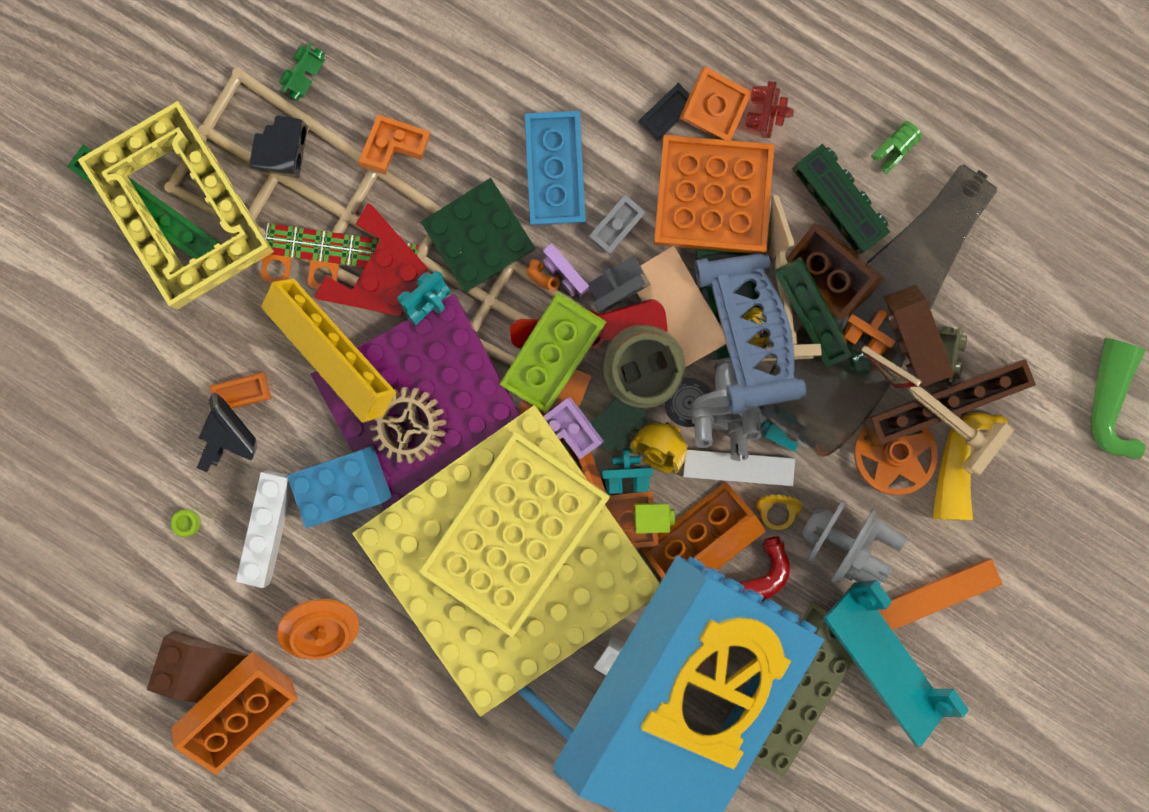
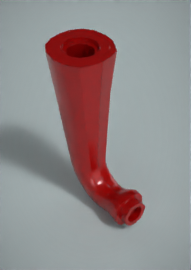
M780 536L766 538L762 545L763 550L769 555L771 560L769 571L763 576L739 582L745 586L743 591L750 588L764 597L762 601L778 593L784 587L790 575L789 559L785 552L784 542L780 540Z

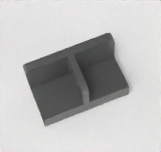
M635 257L627 259L613 269L608 268L604 270L605 273L588 284L596 299L593 304L596 310L601 313H605L651 285Z

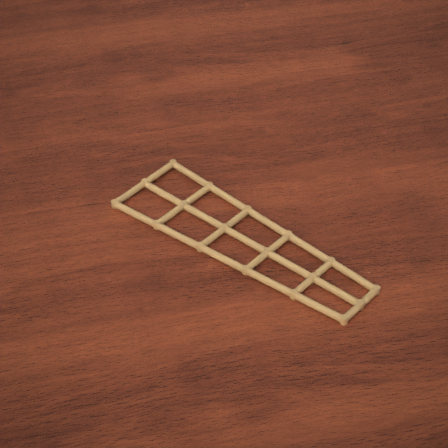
M241 68L233 69L232 76L204 123L198 128L205 142L208 139L250 164V151L213 130L240 83H243L290 117L303 120L308 126L307 132L311 130L357 163H359V158L362 154L361 151L247 74ZM181 160L170 180L164 185L165 191L219 218L215 210L204 198L180 186L189 171L185 162ZM367 169L368 172L346 208L294 177L266 173L269 176L248 211L255 221L279 181L338 216L340 219L332 232L344 234L348 225L351 224L371 237L379 239L355 225L359 219V216L355 213L377 177L431 214H434L442 207L387 170L386 175ZM259 227L264 237L266 238L267 230ZM426 234L418 248L417 256L429 268L430 272L434 273L437 270L442 273L445 281L464 291L452 271L427 257L434 243L429 235ZM300 259V260H302V261H304V262L310 264V260ZM519 260L499 273L488 293L479 287H475L467 293L482 302L471 320L476 332H478L491 308L514 322L519 319H531L497 299L513 271L540 288L527 275V266ZM340 267L338 269L337 279L354 287L359 277ZM318 268L332 276V273L328 268ZM540 288L553 298L556 295L557 291H559L566 297L570 298L571 300L585 308L583 304H581L580 302H578L577 300H575L559 288L555 291ZM480 339L489 356L511 366L516 358L515 356Z

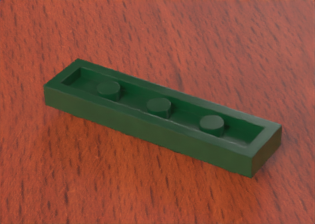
M800 257L775 269L777 279L814 344H821V358L825 365L828 367L853 356L851 347L802 258Z

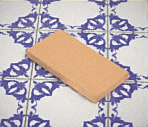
M672 246L641 265L651 285L637 294L641 301L655 299L663 305L667 318V332L680 345L685 359V368L726 345L723 329L676 247Z

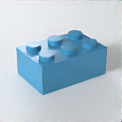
M373 445L287 475L305 528L381 504L392 498Z

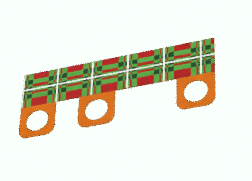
M268 223L266 240L274 252L262 260L261 279L265 282L287 280L290 276L292 257L310 260L308 285L311 288L319 289L321 284H318L314 279L316 269L319 267L328 268L332 273V279L337 281L339 264L365 268L380 239ZM406 243L417 255L419 244ZM273 260L281 261L285 267L284 274L279 278H273L267 272V266Z

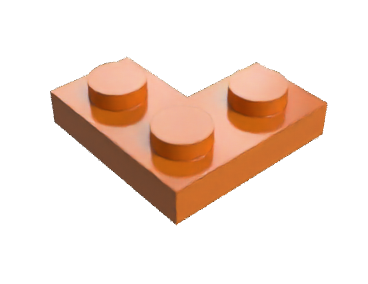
M378 114L359 158V166L386 175L395 152L422 160L430 139V131Z

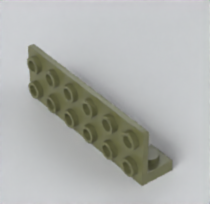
M814 602L811 603L802 620L817 627L818 629L815 633L825 640L753 763L782 777L787 773L853 663L852 658L824 621V617L829 611Z

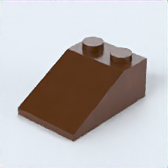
M172 631L163 637L146 690L172 699L198 703L242 662L248 654Z

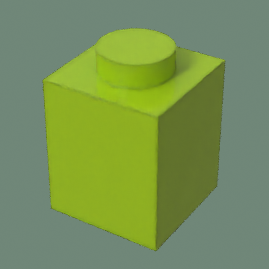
M667 502L634 503V528L636 533L670 532V526L675 525L674 509H669Z

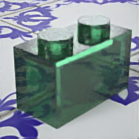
M614 398L591 425L604 441L600 445L609 453L613 450L618 453L628 442L625 437L632 429L637 432L647 422L644 416L648 412L643 408L625 405Z

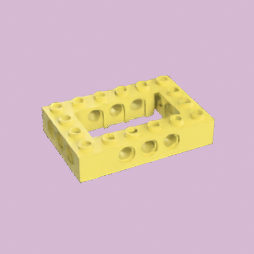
M178 101L78 159L165 301L174 309H180L274 252L187 111ZM173 149L191 171L189 174L206 195L204 198L221 219L219 223L222 228L232 237V239L222 245L219 243L214 245L215 249L197 260L195 258L189 260L190 264L185 267L128 178L129 175Z

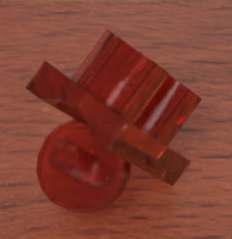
M768 81L767 86H754L752 89V104L763 105L762 114L753 112L747 114L746 127L749 130L760 132L763 138L771 139L775 116H777L775 125L783 126L784 119L791 118L794 114V110L787 107V97H780L778 105L780 89L777 88V82Z

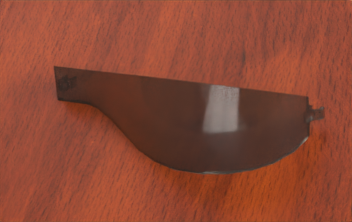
M965 164L957 168L931 204L902 232L867 261L885 279L872 295L851 314H854L868 324L878 310L883 309L889 315L890 312L884 297L913 285L919 288L926 297L930 309L932 308L965 238L997 193L998 187L986 180L988 175L981 170L975 172ZM886 315L878 330L894 339L895 343L891 348H886L880 356L901 368L907 355L902 356L896 342L900 337L897 330H892ZM802 325L796 332L797 344H814L804 325ZM862 333L855 345L847 340L853 351V356L828 367L821 356H813L814 358L794 360V377L804 380L806 396H802L797 400L759 406L762 416L791 441L796 442L818 457L829 456L840 449L870 416L891 385L884 375L861 352L864 346L867 347L872 338ZM777 361L769 374L774 376L780 374V370L775 366Z

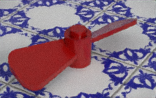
M649 299L602 314L589 310L606 321L589 349L598 347L603 340H611L623 329L634 325H652L667 331L665 309L655 299ZM519 319L513 322L510 326L512 344L522 349L540 319Z

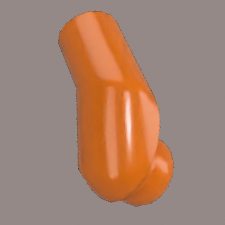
M534 259L531 260L529 268L526 267L527 275L540 288L551 291L557 290L560 285L558 278L541 273L544 269V264Z

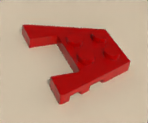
M367 203L355 225L380 239L379 244L352 290L326 276L314 298L402 316L404 310L399 304L397 297L404 291L412 293L418 287L416 284L417 279L423 273H426L429 268L371 204Z

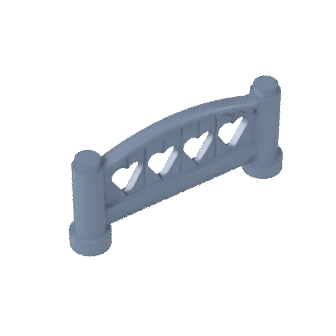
M756 253L708 261L707 258L694 261L695 278L698 287H712L737 383L726 387L727 403L732 415L744 413L746 408L792 401L806 396L804 380L794 377L793 337L785 308L773 284L765 274V271H769L771 267L768 254ZM747 281H753L756 284L755 292L759 294V298L753 300L734 292ZM758 305L763 309L761 316L766 319V323L757 324L740 317L753 306ZM765 330L770 334L768 341L772 343L773 348L766 350L747 342L759 331ZM767 356H774L777 359L775 366L780 370V374L774 376L754 368Z

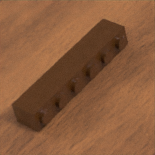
M1026 359L938 390L930 395L957 416L1033 387L1036 384ZM916 399L862 420L872 446L885 444L942 422L939 417Z

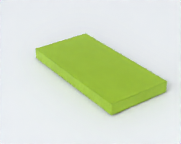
M557 291L499 385L531 405H536L539 410L547 414L604 327L606 321Z

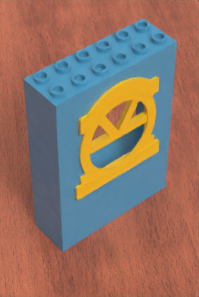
M677 555L553 767L578 797L617 812H724L825 639L815 633L818 628L805 620H802L800 623L801 617L787 608L782 612V606L769 598L763 602L764 597L750 588L743 591L745 586L732 578H725V575L711 567H705V564L690 556L687 561ZM743 646L750 649L756 658L725 680L729 647ZM718 651L715 679L695 670L709 655ZM751 678L743 693L736 690L737 687ZM688 681L736 704L719 733L702 735L689 729L682 714V699Z

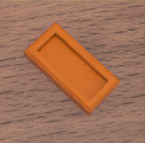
M265 372L209 386L211 394L215 392L220 395L232 409L272 399Z

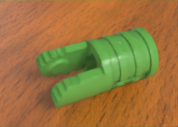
M904 121L890 138H887L871 157L874 161L883 159L890 151L892 152L881 166V170L886 174L906 156V153L923 138V135L914 124Z

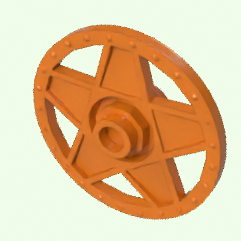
M864 426L855 442L854 459L856 467L866 483L875 490L888 495H906L922 488L931 479L938 460L937 446L928 428L921 429L922 433L903 436L882 445L872 446L870 440H863L867 434ZM929 447L930 463L925 473L917 457ZM861 456L877 463L874 479L871 478L864 468ZM898 475L915 484L904 489L887 488Z

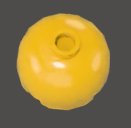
M655 422L642 427L630 445L636 456L640 452L647 457L643 460L645 464L665 474H670L672 470L677 474L687 455V444L680 433L679 427L670 422H666V424Z

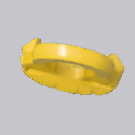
M779 494L763 496L755 505L757 510L760 511V518L763 524L772 530L788 528L794 522L796 515H799L802 510V504L796 498ZM774 503L786 504V508L789 511L787 521L781 525H774L767 519V513Z

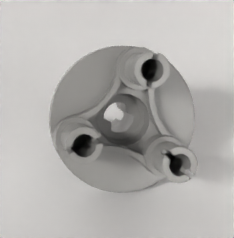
M723 358L718 360L714 367L716 368L715 391L700 396L691 405L692 423L695 424V445L701 448L710 447L713 444L712 430L726 431L727 436L730 438V458L740 461V455H742V459L746 460L749 457L747 440H756L762 436L760 424L769 417L770 405L746 408L744 413L732 415L727 403L726 387L737 383L730 358Z

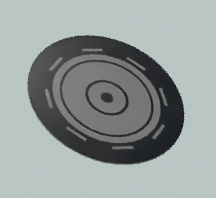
M683 379L677 392L665 402L668 416L680 426L695 427L691 418V405L700 396L710 393V388L698 379Z

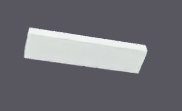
M687 450L683 464L682 477L785 486H793L795 458L748 455V459L743 460L742 455H740V461H735L730 458L731 453Z

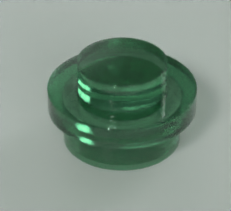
M859 348L855 349L853 356L848 358L850 366L855 375H868L872 362Z

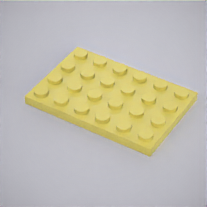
M515 431L419 573L513 638L610 498V495Z

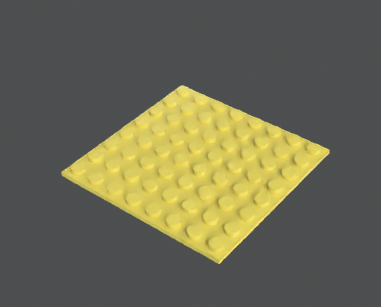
M536 405L529 408L352 533L480 717L650 601L660 585L606 505L603 506L513 638L419 573L515 431L587 479Z

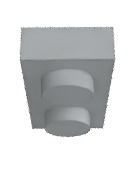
M625 194L589 235V238L610 255L646 212Z

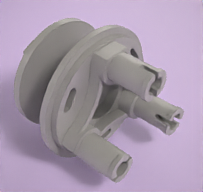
M842 500L835 513L827 509H816L802 532L806 541L815 546L807 560L809 562L813 561L824 540L827 539L847 551L830 581L834 584L836 581L840 583L843 577L850 581L853 579L857 582L877 580L879 584L881 582L884 583L893 567L870 555L869 548L873 540L876 541L878 539L900 552L908 537L887 526L884 521L875 516L876 511L872 509L853 539L833 527L847 502Z

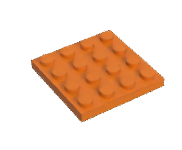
M664 135L654 245L765 254L767 249L774 144Z

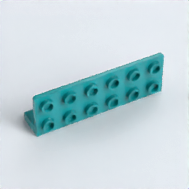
M878 581L854 582L826 614L824 621L914 746L921 747L943 717L963 718L969 709L955 689H934L882 617L878 610L887 609L892 601Z

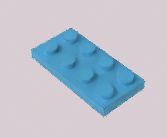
M580 111L525 113L530 226L585 223Z

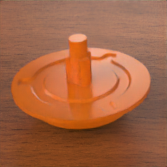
M332 599L310 600L293 607L282 617L277 628V638L280 646L287 653L295 657L312 660L325 659L342 652L353 643L359 632V620L355 611L343 602Z

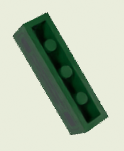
M822 143L795 164L792 171L855 253L860 255L890 233V230L887 228L888 222L882 214H876L870 206L872 202L868 195L863 191L860 192L853 184L855 180L852 174L847 169L843 170L837 163L838 157L830 147L826 148Z

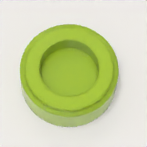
M191 509L180 510L171 519L172 531L180 537H189L196 534L201 526L200 516Z

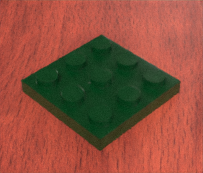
M491 177L420 222L465 293H468L536 249Z

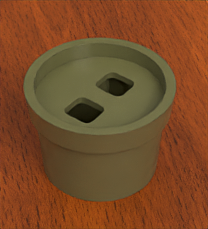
M634 325L617 333L606 346L601 362L602 377L609 392L621 403L634 408L656 407L668 401L682 384L685 374L683 351L675 338L667 331L652 325ZM662 352L667 367L661 371L652 372L647 358L651 354ZM630 362H636L641 376L637 380L626 382L621 367Z

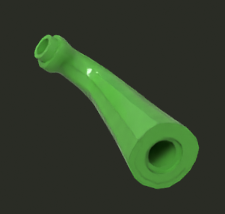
M1105 338L1092 408V434L1097 445L1105 452L1116 456H1126L1133 460L1136 458L1140 459L1145 452V443L1135 438L1129 440L1120 439L1115 433V424L1133 376L1146 349L1115 339Z

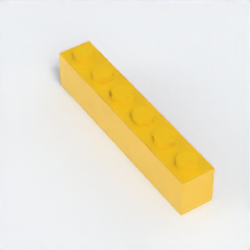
M294 278L272 282L261 305V308L280 328L362 423L383 417L397 392Z

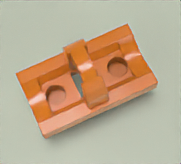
M878 310L869 324L854 314L849 316L848 325L843 335L846 340L854 345L862 333L872 338L867 347L879 355L886 348H891L895 343L894 339L878 330L887 315L885 310Z

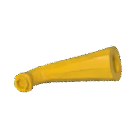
M973 412L960 417L973 430L989 431L994 423L1007 424V418L1002 417L1001 414L990 415ZM952 428L947 438L941 462L932 520L973 521L971 474L961 468L971 454V446L966 443L965 438Z

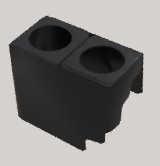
M277 115L273 125L265 126L263 134L256 133L254 135L250 168L254 171L299 178L308 130L307 124L301 119Z

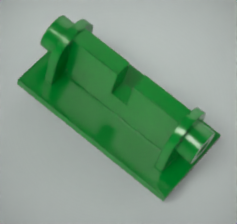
M311 42L307 43L305 47L302 45L298 47L292 58L296 61L291 71L286 69L279 80V84L282 85L279 92L291 91L288 96L297 102L300 97L304 98L312 83L310 79L304 76L305 72L315 77L325 61L323 58L325 53L322 50L315 48L312 51L310 49L313 45Z

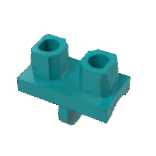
M437 270L432 275L423 273L417 279L416 284L418 287L412 293L404 291L397 297L410 322L415 325L432 310L441 313L445 309L441 301L451 291L445 284L442 273Z
M623 448V456L612 457L613 465H623V468L601 469L602 479H605L608 494L623 493L622 478H633V492H648L650 477L653 476V468L651 467L630 468V464H640V456H629V448Z

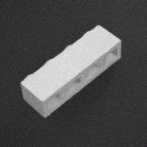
M273 471L260 473L236 579L238 583L260 588L271 584L292 493L286 474Z

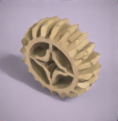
M408 387L401 389V395L394 389L397 393L383 417L373 419L377 421V424L371 425L369 428L371 431H378V435L373 436L372 440L378 441L381 439L382 444L379 445L378 450L382 451L388 448L387 458H392L397 453L396 460L399 463L404 460L405 455L408 463L414 462L415 455L419 461L425 459L424 451L428 455L434 454V449L431 445L439 447L442 444L436 436H445L446 432L438 429V426L445 425L446 420H438L437 416L443 414L444 411L443 409L436 411L433 409L438 403L437 399L429 403L427 402L430 395L428 392H424L419 398V388H413L411 395ZM401 402H409L401 417L389 416L396 405ZM417 406L425 412L429 426L419 420V409H417ZM410 419L413 427L417 428L406 431L403 423L399 422ZM388 426L397 431V441L399 444L391 437ZM415 433L427 434L426 439L421 445L408 448V443L412 440Z

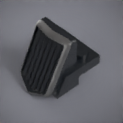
M212 393L208 400L211 411L198 437L206 441L207 444L196 468L206 473L211 465H218L224 449L248 460L253 459L257 449V441L254 435L227 402L217 393Z

